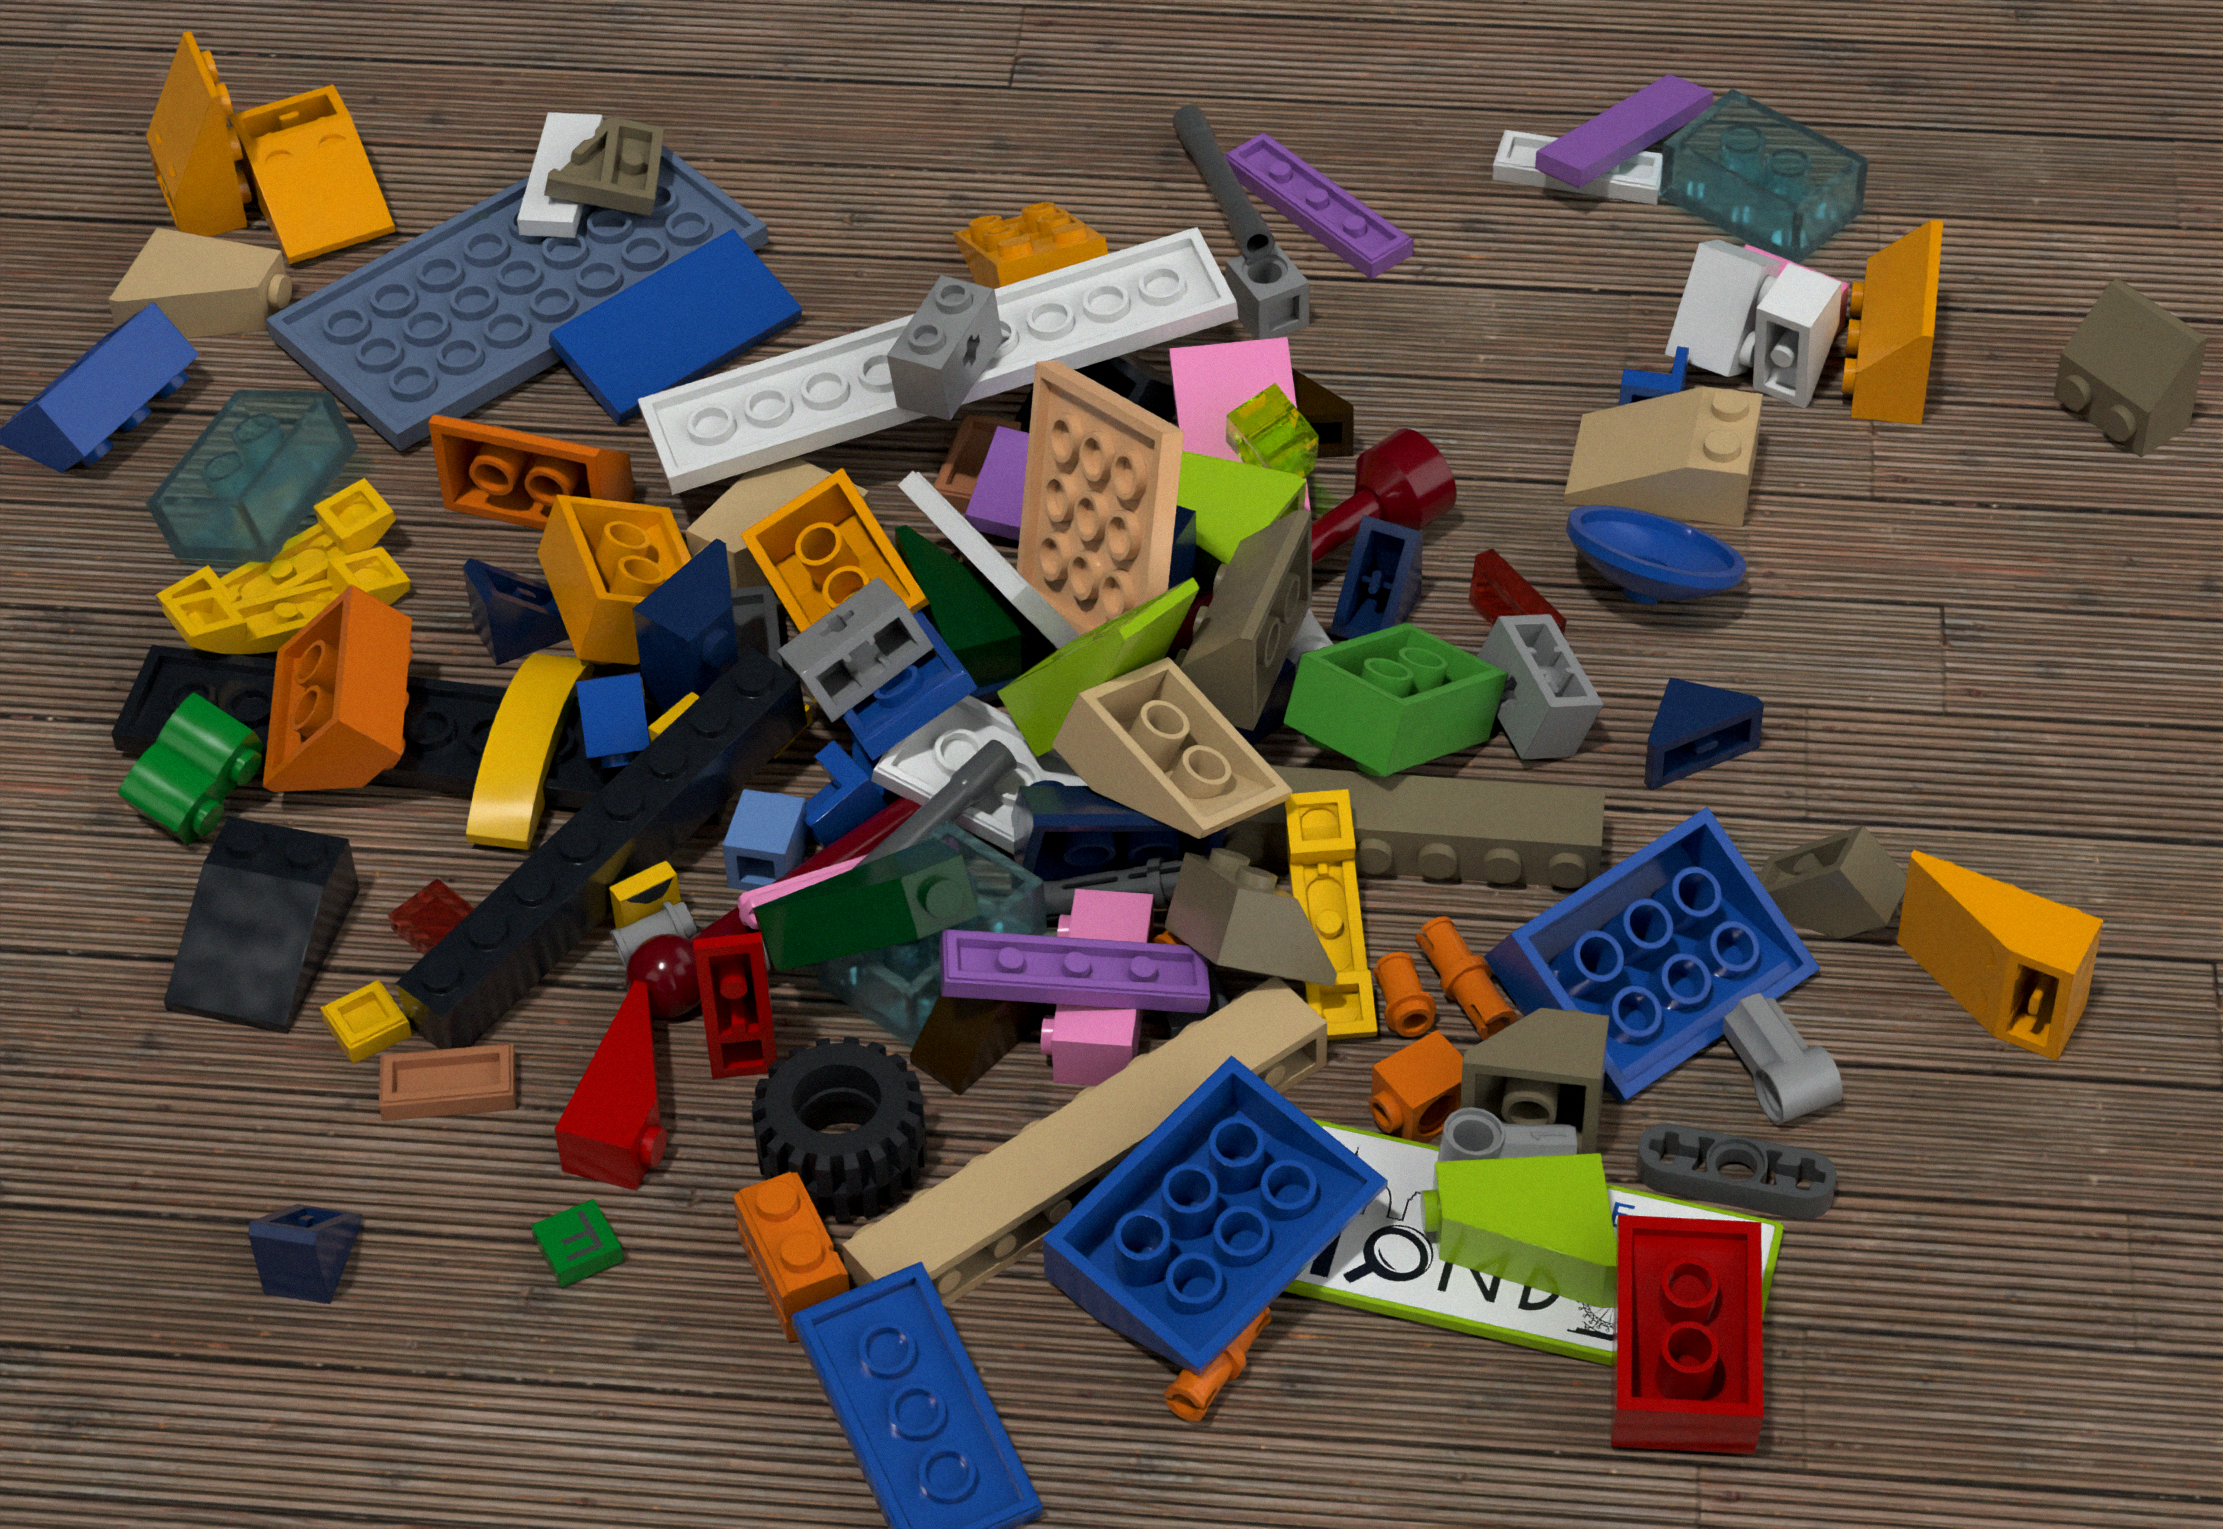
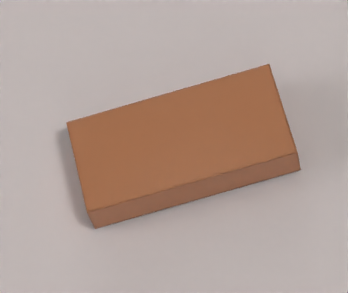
M964 413L933 486L957 511L966 513L997 426L1021 431V422Z
M513 1043L380 1055L379 1109L382 1121L516 1110V1055Z

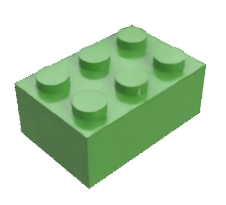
M1406 622L1303 653L1283 723L1305 734V740L1311 745L1325 750H1336L1356 761V767L1361 771L1374 776L1387 777L1392 775V773L1415 765L1425 764L1427 761L1450 753H1456L1461 749L1487 741L1508 672Z

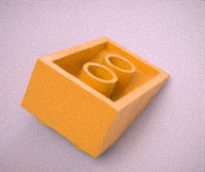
M843 467L740 534L801 633L877 577L885 582L904 601L912 615L930 604Z

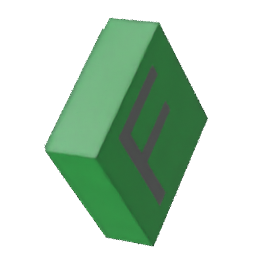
M594 1198L531 1225L533 1239L560 1288L624 1261L622 1247Z

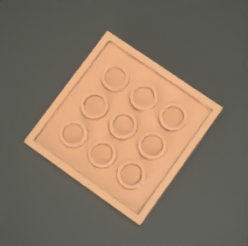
M1058 360L1038 361L1035 364L1016 571L1079 635H1082L1168 590L1184 431Z

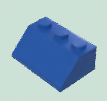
M153 301L106 334L0 427V445L60 473L79 461L88 468L114 446L107 438L118 427L126 434L152 412L145 404L156 393L164 400L190 378L183 369L197 358L199 354Z

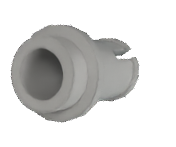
M669 901L662 903L663 910L623 928L610 931L615 949L625 968L633 951L650 937L660 934H677L689 939L698 933L692 916L683 901L673 906Z

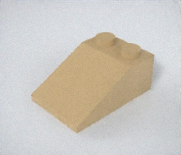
M1703 386L1583 414L1564 493V503L1582 506L1606 505L1625 507L1664 517L1742 527L1758 447L1763 394Z
M1169 657L1078 693L1051 745L1092 791L1198 839L1288 800L1293 792L1285 781Z

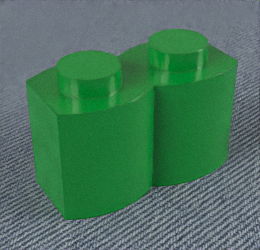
M193 692L171 715L160 732L156 743L148 748L131 768L117 794L130 808L189 846L199 835L201 837L208 835L218 825L224 812L222 803L226 795L237 785L243 786L254 777L262 762L260 752L264 744L253 730Z

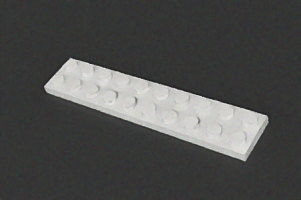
M1198 227L994 289L1003 341L961 405L1034 383L1035 364L1038 361L1058 360L1075 370L1238 319L1237 302ZM914 314L639 398L638 403L642 418L672 495L928 416L897 407L887 360V354Z

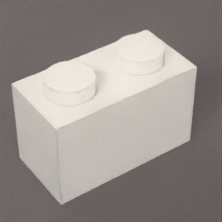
M1719 239L1699 243L1665 354L1675 358L1677 346L1688 347V363L1726 377L1746 373L1748 367L1752 368L1754 366L1756 308L1777 280L1782 262Z

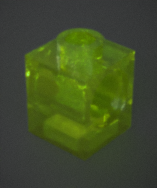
M1276 383L1227 414L1226 442L1243 463L1294 473L1303 479L1314 469L1317 462L1319 435Z

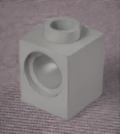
M1275 243L1272 252L1263 259L1252 260L1245 255H1241L1226 261V282L1237 302L1238 319L1255 340L1277 338L1309 326V281L1277 243Z

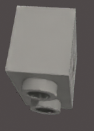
M943 275L939 277L887 354L897 407L948 421L952 419L1003 341L996 295L993 288Z
M877 577L789 641L777 652L790 671L800 678L801 687L808 697L831 722H834L933 649L934 646L904 601L885 582Z
M1551 614L1498 616L1477 656L1508 672L1496 712L1498 719L1522 760L1574 757L1604 705Z

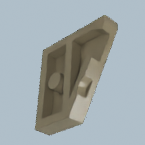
M608 117L595 130L594 137L582 141L572 151L570 162L560 171L553 168L548 173L544 196L616 209L621 212L652 216L665 127Z

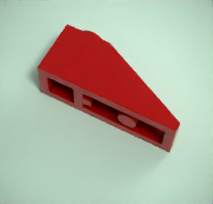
M761 932L693 939L712 1079L768 1073L767 1068L777 1059L768 969Z
M634 980L554 1129L563 1172L634 1191L638 1190L648 1168H655L659 1165L667 1144V1131L665 1128H662L654 1025L647 983Z

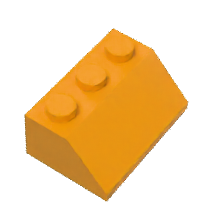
M1941 220L1928 221L1867 258L1865 281H1853L1849 315L1860 316V320L1849 319L1845 354L1857 355L1856 359L1845 358L1841 393L1853 394L1851 418L1922 425L1934 340L1943 221Z
M559 494L555 496L537 552L577 658L598 665H608L611 663L637 665L640 663L632 609L692 559L670 507Z

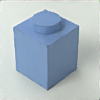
M743 789L723 842L728 888L746 891L772 884L802 864L810 842L809 827L805 822L807 816L805 798L788 796L782 793Z

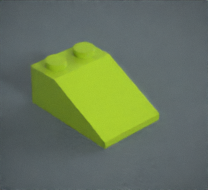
M1193 577L1071 640L997 692L1036 758L1054 749L1051 745L1078 693L1164 659L1200 589Z

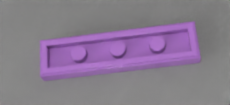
M1667 74L1536 151L1535 169L1574 187L1581 188L1711 110L1714 92L1674 75Z
M1265 132L1224 154L1241 185L1368 278H1375L1413 255L1412 238Z
M952 929L942 930L939 941L941 996L1205 1014L1210 1002L1207 958L1188 945Z

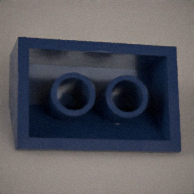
M1053 780L1039 781L1030 786H1019L1011 814L1012 827L1014 828L1013 845L1017 885H1029L1032 882L1055 881L1087 874L1130 869L1147 865L1148 859L1163 857L1166 862L1183 860L1185 852L1207 856L1211 854L1212 848H1221L1228 827L1198 839L1096 793L1089 786H1065L1063 783Z

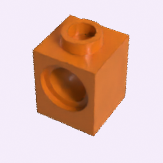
M1438 1029L1372 1066L1371 1097L1369 1098L1371 1114L1383 1131L1387 1133L1393 1132L1398 1138L1426 1144L1443 1133L1445 1120L1451 1113L1460 1109L1463 1056Z

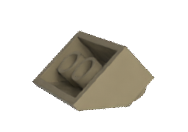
M1298 509L1239 542L1229 565L1221 564L1217 570L1213 585V599L1210 606H1201L1197 612L1193 626V641L1189 650L1180 649L1175 659V664L1235 727L1254 730L1312 603V511Z

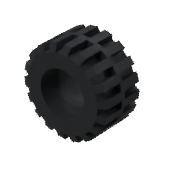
M830 1037L815 1040L816 1047L806 1050L800 1045L789 1050L788 1061L776 1059L767 1068L769 1078H762L758 1081L755 1088L756 1100L752 1101V1119L760 1173L765 1175V1180L788 1172H798L820 1219H822L824 1214H835V1221H850V1214L862 1212L866 1218L879 1213L878 1205L885 1202L893 1206L902 1200V1187L913 1189L920 1179L919 1168L925 1167L927 1140L920 1083L914 1071H907V1061L898 1053L886 1056V1046L872 1041L867 1047L859 1044V1038L844 1037L843 1043H830ZM851 1123L861 1125L860 1128L846 1133L828 1134L818 1132L827 1126Z

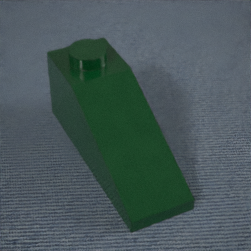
M907 525L895 527L896 550L930 602V604L920 610L967 670L977 687L980 688L1021 676L1022 652L1028 651L1030 648L1029 635L1023 617L1020 614L1012 616L1003 594L998 589Z
M935 837L753 908L771 969L775 972L918 940L980 915L962 854Z

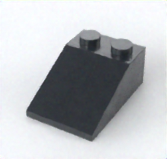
M228 816L203 863L164 999L166 1010L288 1034L360 891L349 839Z

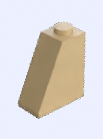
M157 227L108 301L115 328L154 301L185 338L267 330L265 319L278 313L280 309H284L288 305L292 294V281L286 275L281 250Z
M798 457L789 458L746 472L686 529L688 551L691 558H694L717 538L726 543L731 589L769 584L770 582L740 534L829 477L832 473ZM854 484L871 509L870 491Z

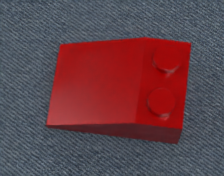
M1618 1215L1611 1370L1610 1446L1755 1454L1764 1417L1761 1222Z

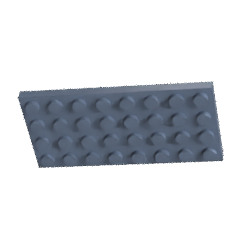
M662 144L652 216L621 212L616 209L584 203L575 238L519 235L517 218L530 177L529 175L265 320L269 337L401 452L430 435L428 422L433 414L460 418L561 361L562 358L549 344L550 332L731 229H734L751 250L755 251L769 243L767 225ZM489 212V214L482 215L483 217L490 215L487 219L474 220V218H480L481 215H476L473 218L475 213Z

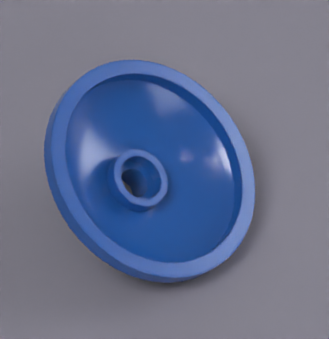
M1606 505L1582 506L1570 512L1565 527L1574 548L1601 576L1623 587V594L1626 597L1644 604H1657L1659 599L1688 601L1719 594L1738 585L1742 581L1746 570L1744 558L1722 540L1688 524L1645 511Z

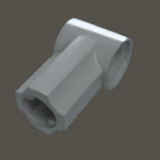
M1761 993L1753 994L1739 1000L1737 1006L1724 1016L1722 1032L1752 1073L1757 1099L1771 1122L1778 1125L1841 1101L1843 1086L1839 1071L1831 1055L1824 1047L1819 1045L1809 1048L1774 998H1765Z
M1462 1108L1451 1113L1444 1122L1437 1162L1577 1154L1578 1146L1576 1130L1571 1125L1502 1124L1494 1114L1484 1109Z

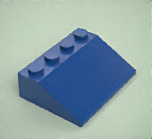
M1708 806L1509 934L1484 956L1520 1011L1526 1016L1539 1008L1579 1010L1585 1013L1609 1015L1603 1087L1620 1103H1623L1724 1034L1722 1032L1724 1016L1737 1006L1739 1000L1757 993H1761L1765 998L1777 999L1821 969Z
M1231 1055L1042 1238L1044 1275L1094 1318L1199 1376L1387 1187L1388 1180Z

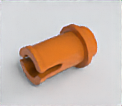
M1392 952L1384 955L1376 962L1379 968L1373 967V974L1375 980L1379 983L1387 1004L1384 1011L1386 1023L1401 1036L1415 1037L1421 1035L1433 1025L1437 1009L1434 998L1429 993L1423 991L1415 970L1414 960L1408 953Z

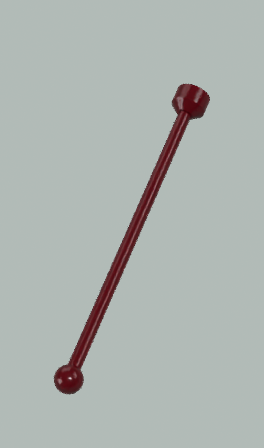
M1401 428L1359 455L1355 465L1354 495L1312 523V567L1357 537L1363 515L1420 531L1454 507L1457 497L1455 480L1446 460L1433 443L1415 430ZM1213 589L1191 604L1164 658L1169 657L1173 661L1176 659L1180 649L1189 650L1193 641V626L1197 612L1201 606H1210L1213 599ZM904 797L899 798L772 884L869 854L922 806ZM737 906L689 939L677 934H660L650 937L633 951L628 960L625 973L627 990H630L634 980L645 982L648 987L652 1016L662 1019H674L685 1016L701 1004L693 939L760 932V930H755L750 926L742 924L739 918L740 911Z

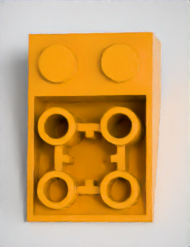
M191 31L182 34L148 128L146 139L156 181L177 231L212 237L248 227L243 204L252 202V197L243 170L236 171L238 169L237 160L243 159V155L234 127H228L227 117L233 115L229 93L225 83H219L216 65L210 50L200 52Z
M333 84L228 116L230 127L233 126L236 131L243 159L237 160L240 170H243L249 188L289 264L305 259H313L331 251L357 243L368 242L374 238L396 232L394 222L351 115Z
M1042 202L1026 206L1022 209V216L1002 220V217L999 215L979 217L968 222L969 229L953 232L955 242L976 284L993 289L1109 254L1106 237L1060 206L1055 207L1053 202Z
M1913 850L1909 859L1897 944L1993 1037L2057 1061L2086 1008L2103 919L2084 913L2074 907L2065 906L2019 889L2012 884L2003 883L1957 866L1950 861Z

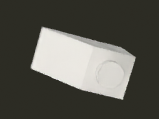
M1792 263L1786 265L1756 308L1753 369L1754 390L1806 409L1812 399L1839 326L1842 293L1841 281Z

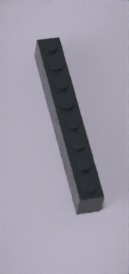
M752 647L395 983L410 1028L440 1050L471 1047L613 911L609 887L658 863L664 862L807 725L800 678Z

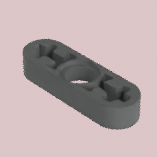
M1667 1123L1658 1124L1647 1129L1640 1137L1638 1143L1636 1163L1638 1177L1647 1187L1657 1192L1804 1220L1822 1216L1830 1209L1833 1203L1837 1177L1836 1170L1827 1157L1816 1151ZM1664 1153L1677 1155L1673 1159L1672 1164L1660 1162ZM1698 1158L1706 1159L1704 1172L1696 1171ZM1736 1161L1748 1165L1755 1174L1744 1181H1732L1724 1178L1717 1168L1726 1162ZM1767 1171L1776 1172L1773 1185L1766 1184ZM1807 1179L1812 1181L1809 1190L1796 1188L1798 1180Z

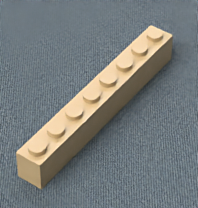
M1278 976L1271 977L1255 988L1243 990L1235 996L1230 1004L1202 1021L1198 1020L1190 1023L1178 1036L1151 1053H1144L1135 1057L1125 1069L1098 1086L1085 1088L1069 1104L1043 1120H1035L1027 1124L1017 1136L988 1154H980L974 1157L961 1171L933 1188L919 1191L906 1205L877 1223H869L861 1227L851 1239L842 1244L844 1267L848 1273L850 1290L922 1261L945 1308L1043 1245L1042 1238L1231 1055L1280 1094L1327 1065V1022Z

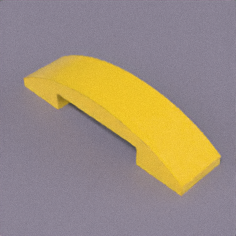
M363 478L313 506L318 523L221 578L207 565L155 595L162 606V601L219 587L232 603L327 579L328 560L371 549L396 520L394 511L371 484Z
M381 546L329 559L327 579L232 603L221 589L217 587L162 601V612L190 647L221 654H260L275 652L351 584L387 605H391L410 590L411 580Z
M533 653L521 665L502 699L484 749L466 829L467 843L529 850L545 807L543 784L575 696L578 697L576 682L591 679L595 669L594 663L573 657Z
M1349 789L1293 793L1288 800L1284 801L1291 895L1299 901L1337 973L1334 987L1301 981L1304 1001L1327 1022V1040L1377 1036L1378 1030L1371 971L1367 968L1356 876V846Z

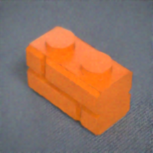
M788 1172L740 1189L739 1192L733 1195L735 1214L738 1219V1235L742 1247L787 1341L797 1342L799 1339L791 1324L792 1314L848 1292L850 1288L848 1273L838 1253L834 1252L833 1243L798 1172Z

